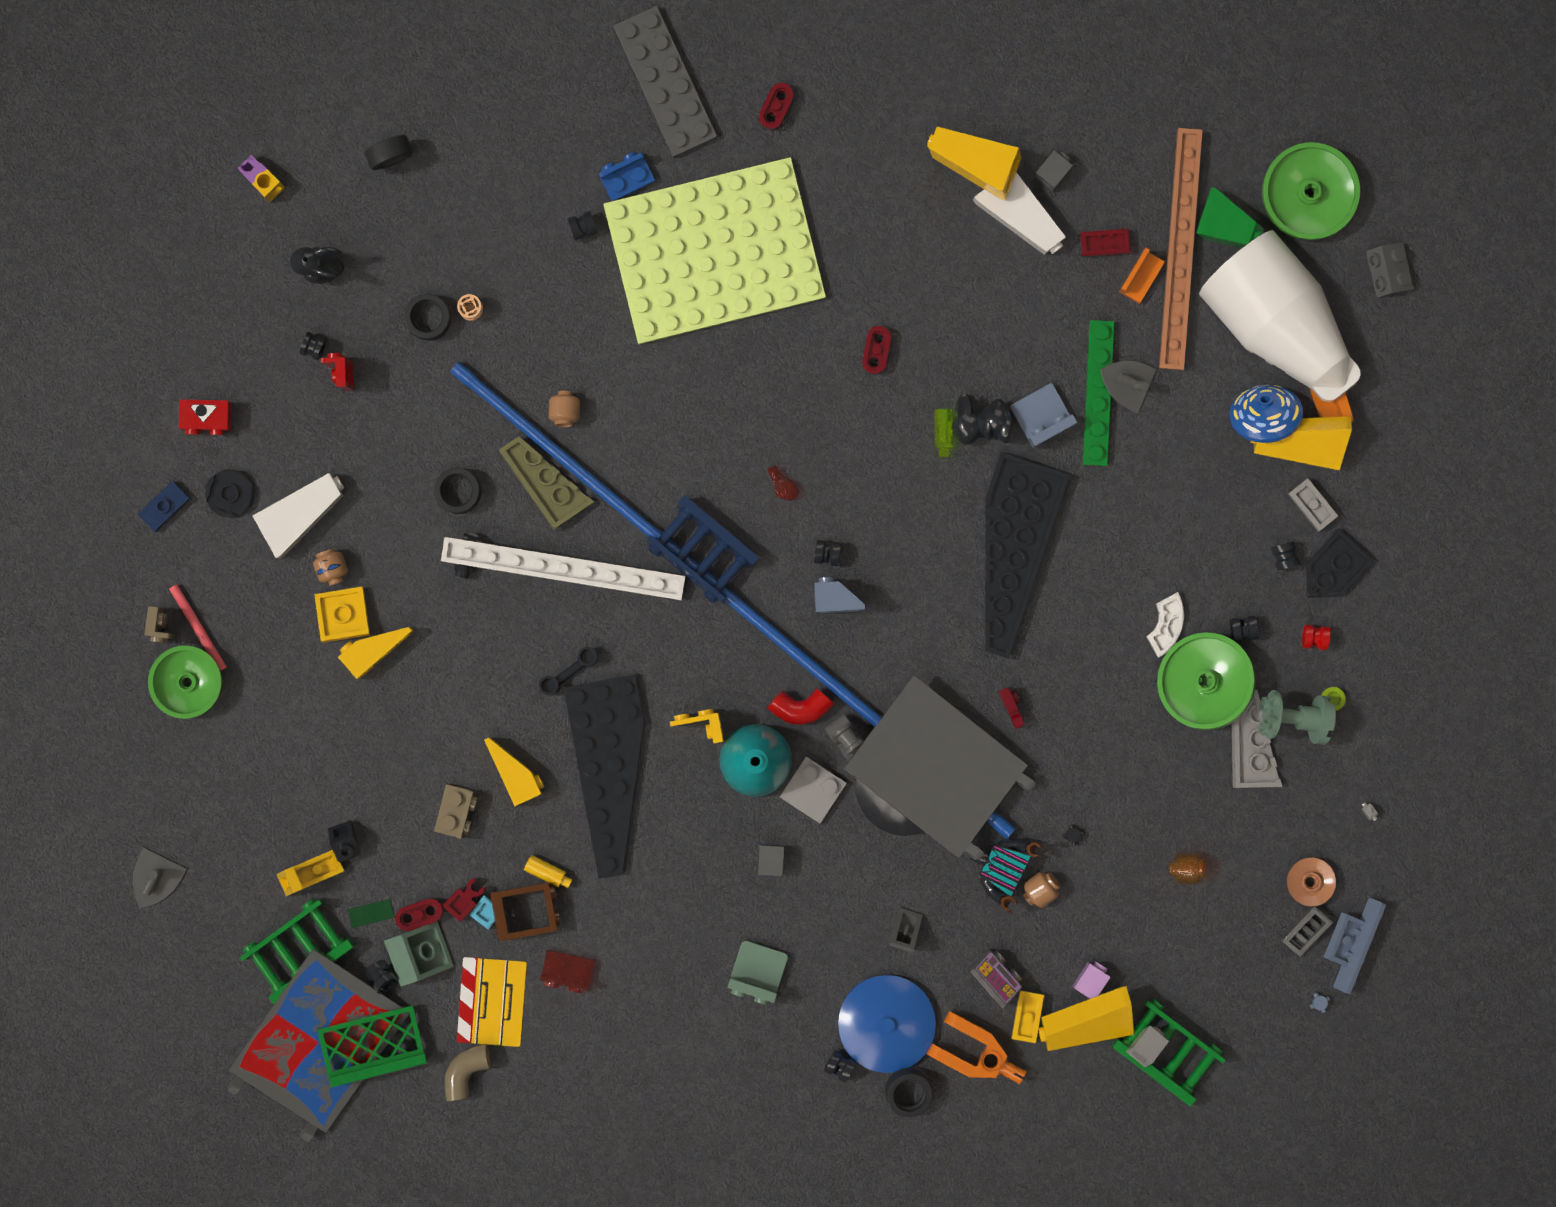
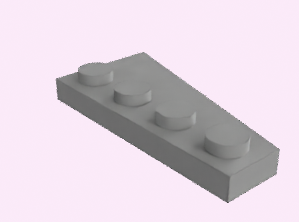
M1257 690L1254 691L1253 698L1246 711L1232 723L1233 788L1282 787L1281 779L1278 777L1276 770V760L1270 747L1271 741L1265 735H1260L1259 733L1263 711L1260 710V699Z

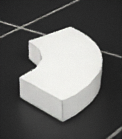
M1178 592L1156 603L1159 612L1158 623L1154 630L1146 637L1158 658L1169 651L1175 644L1182 629L1184 609Z

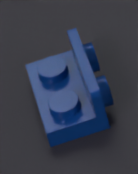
M632 152L623 157L624 161L616 165L612 162L601 168L602 172L598 174L611 202L655 182L642 152L639 154Z

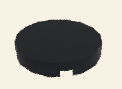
M227 469L218 472L210 478L206 485L205 498L208 506L214 513L221 517L234 518L241 516L249 510L254 499V489L246 475L236 470Z

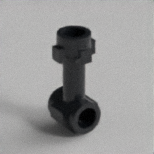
M463 533L462 540L482 542V538L478 537L477 534ZM455 564L454 575L468 579L473 569L469 568L468 565Z

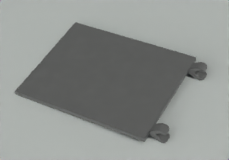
M915 676L910 679L844 767L846 771L954 856L959 858L965 851L974 860L981 859L984 852L973 845L971 841L1014 783L1017 782L1025 790H1031L1035 786V782L1022 773L1028 766Z

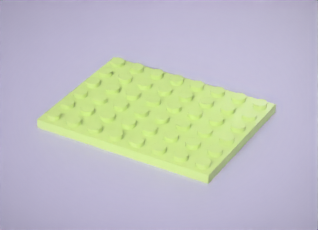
M791 157L604 203L638 345L826 298Z

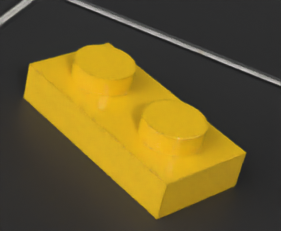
M1019 991L1011 1039L1036 1043L1044 999L1043 994Z

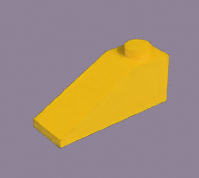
M411 627L358 640L354 643L349 641L340 649L342 654L338 658L356 679H361L410 636L414 630Z
M487 738L484 740L514 806L543 794L541 789L544 788V784L539 774L534 775L533 771L493 739Z

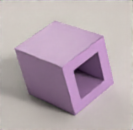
M1087 962L1072 987L1090 999L1097 997L1110 979V976L1105 974L1108 969L1097 962L1094 965Z

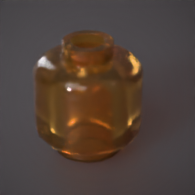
M1178 853L1174 858V862L1169 863L1170 876H1174L1175 881L1180 885L1198 884L1201 878H1205V859H1201L1198 853Z

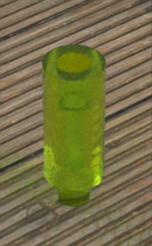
M934 409L935 449H939V457H949L948 449L952 448V409Z

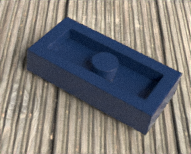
M172 481L137 515L156 532L190 498Z

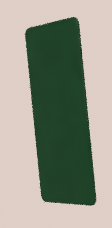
M389 899L348 909L352 928L394 918Z

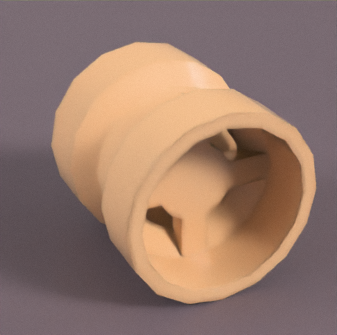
M467 294L459 299L457 308L464 319L474 321L481 317L483 305L478 297Z

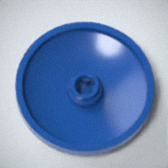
M877 975L860 982L848 993L839 1012L838 1028L843 1046L857 1063L872 1071L892 1073L902 1068L913 1066L927 1053L935 1035L936 1020L932 1004L919 986L900 976Z

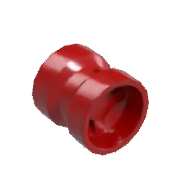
M1305 624L1302 633V648L1310 649L1314 646L1319 650L1327 651L1330 642V627L1321 626L1320 628H1315L1313 625Z

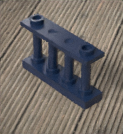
M684 495L677 505L680 509L678 511L680 514L657 540L651 535L648 537L646 543L649 546L647 548L655 556L659 557L661 555L705 592L703 595L713 604L715 602L721 604L725 599L720 594L721 591L742 567L748 566L752 568L759 557ZM692 519L698 524V530L675 556L664 546L686 520ZM710 534L717 540L715 542L717 545L693 571L683 561L704 536H709ZM729 550L735 555V561L712 587L701 577L724 551L727 552Z

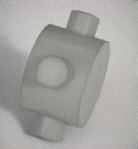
M1364 802L1362 804L1363 813L1369 820L1373 819V821H1376L1378 819L1376 817L1378 815L1377 811L1370 803Z

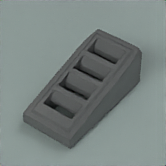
M1319 905L1310 906L1282 939V942L1301 957L1333 923V918ZM1314 914L1323 920L1321 924L1312 917ZM1308 921L1317 928L1315 931L1306 925ZM1303 929L1310 937L1307 939L1299 930ZM1294 935L1304 943L1302 946L1292 939Z

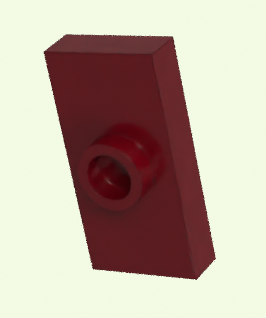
M1129 229L1080 232L1082 257L1131 253Z

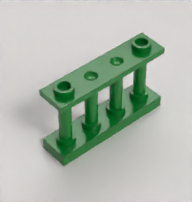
M314 898L302 906L303 912L259 944H256L254 941L243 949L245 954L240 959L244 961L251 957L273 987L271 989L273 994L268 997L273 1005L288 983L285 984L284 981L278 979L259 950L268 943H271L291 970V976L293 977L300 966L278 936L290 928L308 954L312 949L318 951L298 923L305 916L310 914L332 945L330 947L333 950L324 955L331 961H336L356 946L351 938L346 941L343 938H339L320 912L318 907L325 903L323 899L315 901Z
M1145 999L1143 1004L1149 1007V1009L1134 1028V1035H1130L1122 1041L1115 1038L1110 1046L1191 1107L1196 1101V1098L1192 1096L1194 1092L1192 1089L1215 1059L1222 1064L1226 1061L1221 1057L1223 1051L1212 1043L1208 1047L1162 1011L1165 1007L1154 999L1151 1003ZM1157 1014L1168 1022V1025L1162 1031L1167 1040H1169L1176 1029L1188 1037L1167 1067L1162 1068L1161 1071L1153 1066L1155 1061L1151 1065L1144 1067L1126 1052L1140 1032L1149 1026ZM1197 1044L1208 1053L1185 1083L1182 1082L1179 1086L1172 1081L1175 1077L1173 1074Z

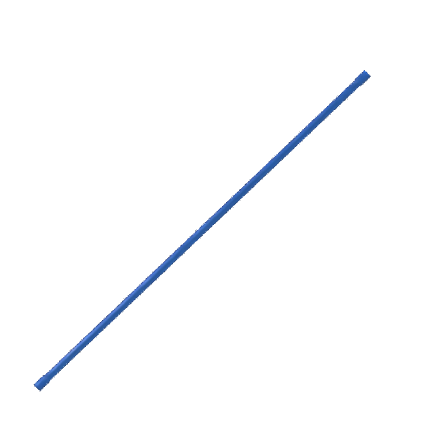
M460 361L452 368L451 374L474 390L646 536L649 537L651 535L657 540L662 535V532L480 381ZM671 540L664 546L675 556L681 550ZM689 555L683 561L693 571L700 565ZM708 571L701 577L712 587L718 581ZM725 587L720 594L725 597L724 601L870 724L874 727L882 718L879 714L730 589ZM995 812L987 820L990 826L1006 839L1016 829Z

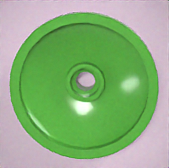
M177 646L163 652L153 663L148 677L149 692L156 706L164 713L182 719L200 716L211 709L216 703L222 687V676L216 661L204 650L193 646ZM186 678L192 680V684L189 687L184 685Z

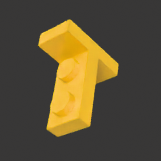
M333 850L294 867H290L278 873L277 877L285 895L289 896L344 872L341 863L337 861Z

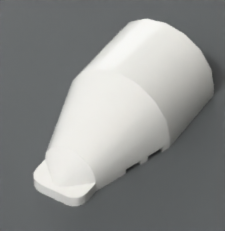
M1273 230L1265 232L1239 250L1203 285L1199 295L1246 350L1257 354L1265 359L1266 362L1275 365L1289 376L1311 388L1322 401H1335L1358 382L1360 369L1348 354L1321 285Z

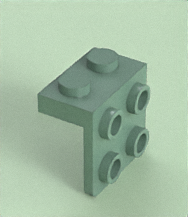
M743 941L727 988L732 989L731 994L744 998L745 994L754 996L755 1002L768 1005L769 1002L774 1003L788 959L787 954L753 942Z

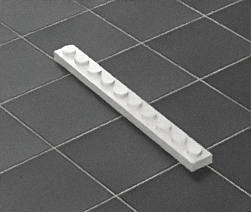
M449 537L444 538L441 557L443 562L677 600L682 599L685 576Z

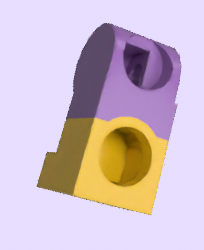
M252 155L238 167L239 171L269 202L285 188Z

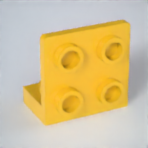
M713 709L698 711L699 716L690 718L689 713L674 716L675 721L670 722L671 727L709 720L710 724L705 725L708 739H713V743L724 741L719 713H714Z

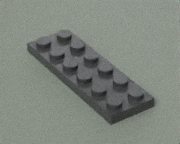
M655 6L613 25L673 158L716 139L717 135L658 7Z

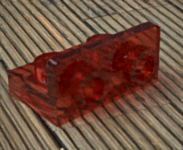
M547 950L540 981H544V986L559 988V985L569 987L568 991L582 994L583 990L589 989L595 960Z

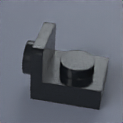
M351 820L328 828L330 845L338 862L361 855Z

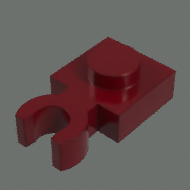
M1008 687L999 690L998 693L1014 728L1017 729L1024 726L1025 724L1016 706L1020 702L1015 691H1010Z
M475 878L468 881L465 892L459 887L442 905L459 922L477 905L473 900L474 896H480L486 889L483 886L479 891H474L472 884L476 881Z

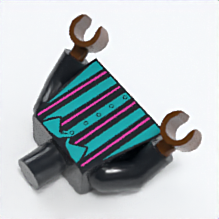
M1019 838L1002 839L997 844H992L989 852L981 849L984 852L981 859L974 860L970 857V860L982 865L978 874L981 876L980 884L988 897L1001 905L1008 913H1013L1008 909V905L1011 902L1019 904L1012 896L1031 857L1041 858L1042 856L1036 855L1035 850L1037 847L1044 848V845L1035 842L1031 843Z

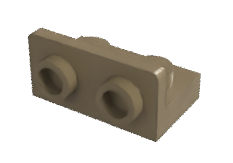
M148 606L144 635L151 636L150 641L168 643V639H175V634L161 633V628H165L167 623V614H164L163 608Z
M446 784L434 832L454 836L462 839L464 834L468 835L472 822L468 820L470 811L474 812L478 797H474L475 791Z

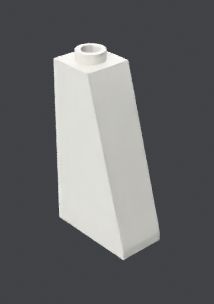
M1017 172L1006 201L999 199L986 190H983L974 197L973 201L977 206L1044 255L1049 251L1054 254L1064 246L1062 241H1064L1065 235Z
M328 473L253 515L254 520L277 559L283 558L344 496L341 492L344 486L338 476L333 477L332 474Z

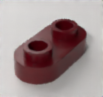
M775 84L770 89L761 108L759 121L767 130H775L780 127L793 101V90L788 84ZM784 93L786 98L779 100L777 94ZM769 114H773L776 119L773 122H769L766 117Z
M883 326L871 328L866 338L862 366L867 373L873 375L881 373L887 363L891 334ZM876 335H881L883 337V341L881 343H876L874 341V337ZM875 358L879 361V364L876 367H872L869 361Z
M434 898L405 906L397 911L395 923L403 931H411L434 923L442 917L443 906ZM428 906H433L435 908L434 915H429L427 913ZM405 914L412 916L410 923L404 921Z

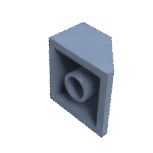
M833 577L819 578V582L814 583L815 614L865 610V604L839 581L834 582Z

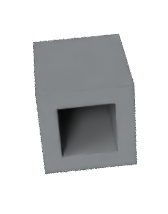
M1148 1026L1140 1032L1126 1052L1142 1066L1147 1067L1155 1061L1169 1041L1164 1037L1165 1035L1160 1029Z

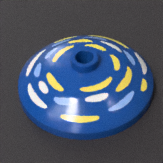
M1259 385L1243 391L1234 399L1230 407L1229 416L1233 429L1243 438L1253 442L1270 443L1285 439L1298 429L1303 419V407L1299 398L1292 391L1276 385Z

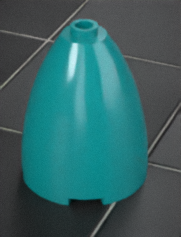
M750 724L738 728L727 737L720 751L719 764L721 773L731 788L746 796L760 797L773 793L784 784L791 771L792 755L787 741L778 731L766 725ZM752 757H758L760 759V764L758 766L751 765L750 761Z

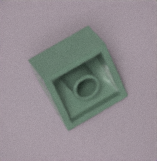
M437 921L384 941L400 986L417 982L454 967Z

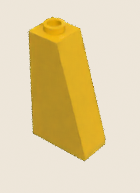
M936 127L935 133L930 135L927 145L932 158L999 199L1006 201L1022 158L1019 148Z
M1351 417L1303 418L1298 429L1285 439L1270 443L1250 441V443L1254 444V453L1340 470L1352 431Z
M1127 986L1041 1017L1043 1027L1038 1028L1041 1042H1046L1048 1051L1134 1035L1132 1005Z

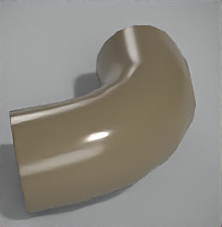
M487 1045L464 1050L450 1062L445 1073L444 1089L446 1101L470 1097L468 1086L470 1076L474 1072L491 1068Z

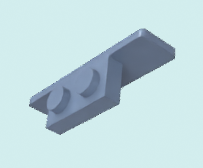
M1369 898L1360 920L1341 913L1324 958L1341 964L1333 988L1347 994L1351 993L1356 984L1361 966L1365 961L1367 951L1374 939L1378 924L1383 917L1386 907L1385 903Z

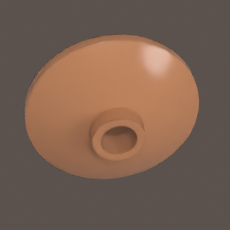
M1304 858L1291 867L1287 876V887L1290 895L1298 903L1305 906H1318L1328 901L1333 895L1336 887V878L1332 868L1325 861L1318 858ZM1309 877L1314 879V885L1311 887L1306 884V879Z

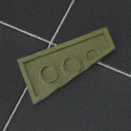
M518 436L499 449V453L553 530L594 503L577 486L560 474L554 466H551L521 437Z

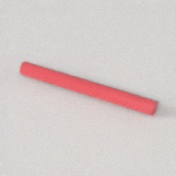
M178 584L169 588L206 652L216 661L220 671L227 668Z

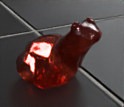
M777 466L767 469L776 497L787 501L794 500L799 494V489L795 483L788 478L782 477Z

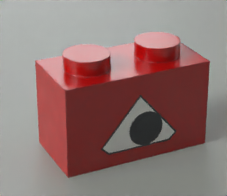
M179 400V429L185 431V435H200V431H210L212 436H224V432H231L232 403L230 401Z

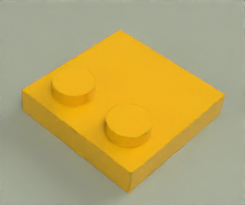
M363 587L314 594L322 643L370 635Z

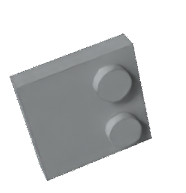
M805 757L780 795V798L818 823H821L846 785V782L808 757Z

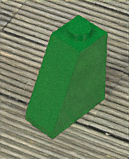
M1211 187L1196 232L1204 240L1243 248L1264 234V228L1220 191Z

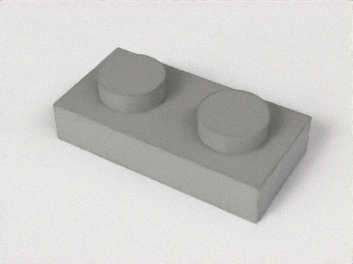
M1308 478L1288 493L1317 531H1320L1338 517Z

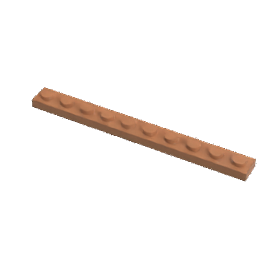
M1177 129L1159 369L1184 370L1202 130Z

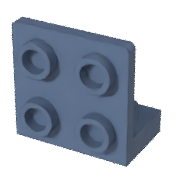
M1052 383L1010 406L1032 448L1077 423L1074 415H1070Z

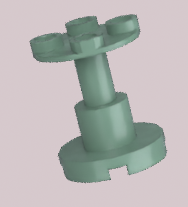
M1272 690L1267 697H1262L1260 701V710L1263 711L1259 725L1260 735H1265L1268 739H1273L1277 735L1281 723L1294 724L1297 730L1308 731L1309 739L1313 744L1325 745L1331 738L1327 736L1328 731L1334 730L1336 718L1335 705L1329 703L1331 697L1318 695L1314 698L1311 706L1299 705L1296 710L1283 708L1281 694L1277 690Z

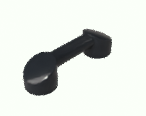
M592 647L580 649L578 660L556 677L545 676L540 680V691L547 696L556 695L562 683L582 668L593 667L597 663V652Z

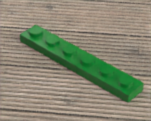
M1089 321L1082 465L1107 466L1111 395L1103 383L1100 369L1112 363L1114 321Z

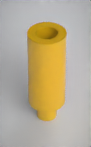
M532 854L524 868V871L556 887H559L561 884L569 888L572 879L565 876V871Z

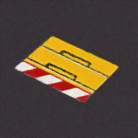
M463 958L457 1042L520 1046L526 962Z

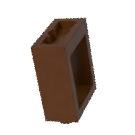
M548 882L490 892L498 941L557 931L556 925H560L558 910H553L552 901H556L554 886L549 887ZM543 890L549 925L508 933L502 897Z

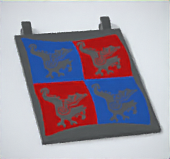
M312 949L228 1069L236 1075L229 1083L228 1091L236 1095L245 1081L309 1122L301 1131V1138L309 1142L317 1128L325 1133L328 1131L362 1082V1080L330 1087L317 1029L403 1007L385 995L378 994L373 987L315 949ZM409 1012L399 1014L394 1023L401 1026ZM395 1015L386 1017V1019L392 1021ZM378 1019L374 1021L370 1029L382 1036L389 1023L383 1019ZM370 1022L362 1023L366 1027L370 1024ZM354 1025L350 1027L346 1035L359 1042L365 1029L359 1025ZM392 1025L385 1038L390 1041L398 1028ZM346 1028L338 1029L342 1033L346 1030ZM335 1031L323 1033L325 1043L335 1048L341 1035ZM368 1031L361 1044L373 1051L380 1038ZM344 1037L337 1050L349 1057L356 1044ZM383 1040L376 1053L381 1055L388 1043ZM359 1046L352 1059L362 1064L367 1062L371 1053ZM327 1048L328 1056L332 1053V1050ZM335 1053L330 1060L332 1071L342 1069L347 1059ZM374 1055L371 1061L377 1060L378 1057ZM349 1062L347 1067L354 1066L355 1064Z

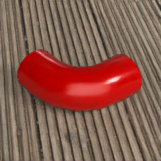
M818 688L807 699L802 701L794 700L782 690L770 702L767 709L786 723L804 725L816 722L834 706V703Z

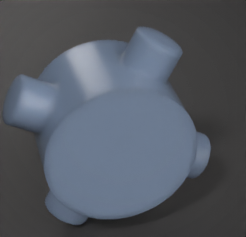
M1316 992L1313 994L1314 998L1309 1006L1311 1009L1315 1008L1325 1013L1330 998L1328 996H1321Z

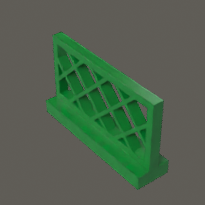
M413 1005L317 1029L331 1088L427 1063ZM409 1012L411 1022L406 1030L394 1023L399 1014ZM395 1015L392 1021L386 1019V1017ZM383 1019L389 1023L382 1036L370 1029L375 1020ZM370 1022L368 1027L362 1025V1023ZM359 1025L365 1029L359 1042L346 1035L351 1026ZM392 1025L404 1032L397 1045L385 1038ZM411 1027H413L414 1035L409 1032ZM346 1028L344 1033L338 1031V1029ZM335 1031L341 1035L335 1048L325 1043L323 1033ZM368 1031L380 1038L373 1051L361 1044ZM408 1034L416 1039L418 1049L407 1052L399 1046ZM344 1037L356 1044L349 1057L337 1050ZM383 1040L395 1047L392 1054L385 1058L376 1053ZM359 1046L371 1053L367 1062L362 1064L352 1059ZM327 1048L332 1050L330 1056H328ZM398 1049H399L400 1051L404 1052V1053L395 1055V1053H396V1051H397ZM335 1053L347 1059L342 1069L332 1071L330 1060ZM374 1055H375L376 1057L380 1058V1059L371 1061V1059L373 1058ZM349 1062L355 1064L354 1066L347 1067Z

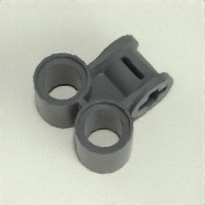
M844 714L824 728L848 762L864 742Z

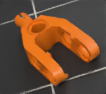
M949 1011L944 1019L945 1023L986 1044V1047L980 1054L978 1063L975 1065L958 1058L955 1054L947 1052L933 1043L927 1055L968 1077L996 1078L997 1075L1000 1076L1001 1074L1020 1085L1023 1079L1014 1073L1024 1077L1027 1071L1008 1062L1007 1054L992 1033ZM988 1054L997 1056V1063L993 1067H988L984 1064V1058Z

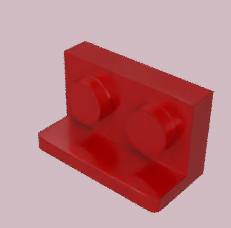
M329 353L327 358H321L323 365L333 368L332 382L336 383V387L343 391H354L353 362L347 359L346 356H342V353Z

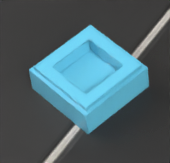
M484 895L469 915L489 930L495 920L492 902Z

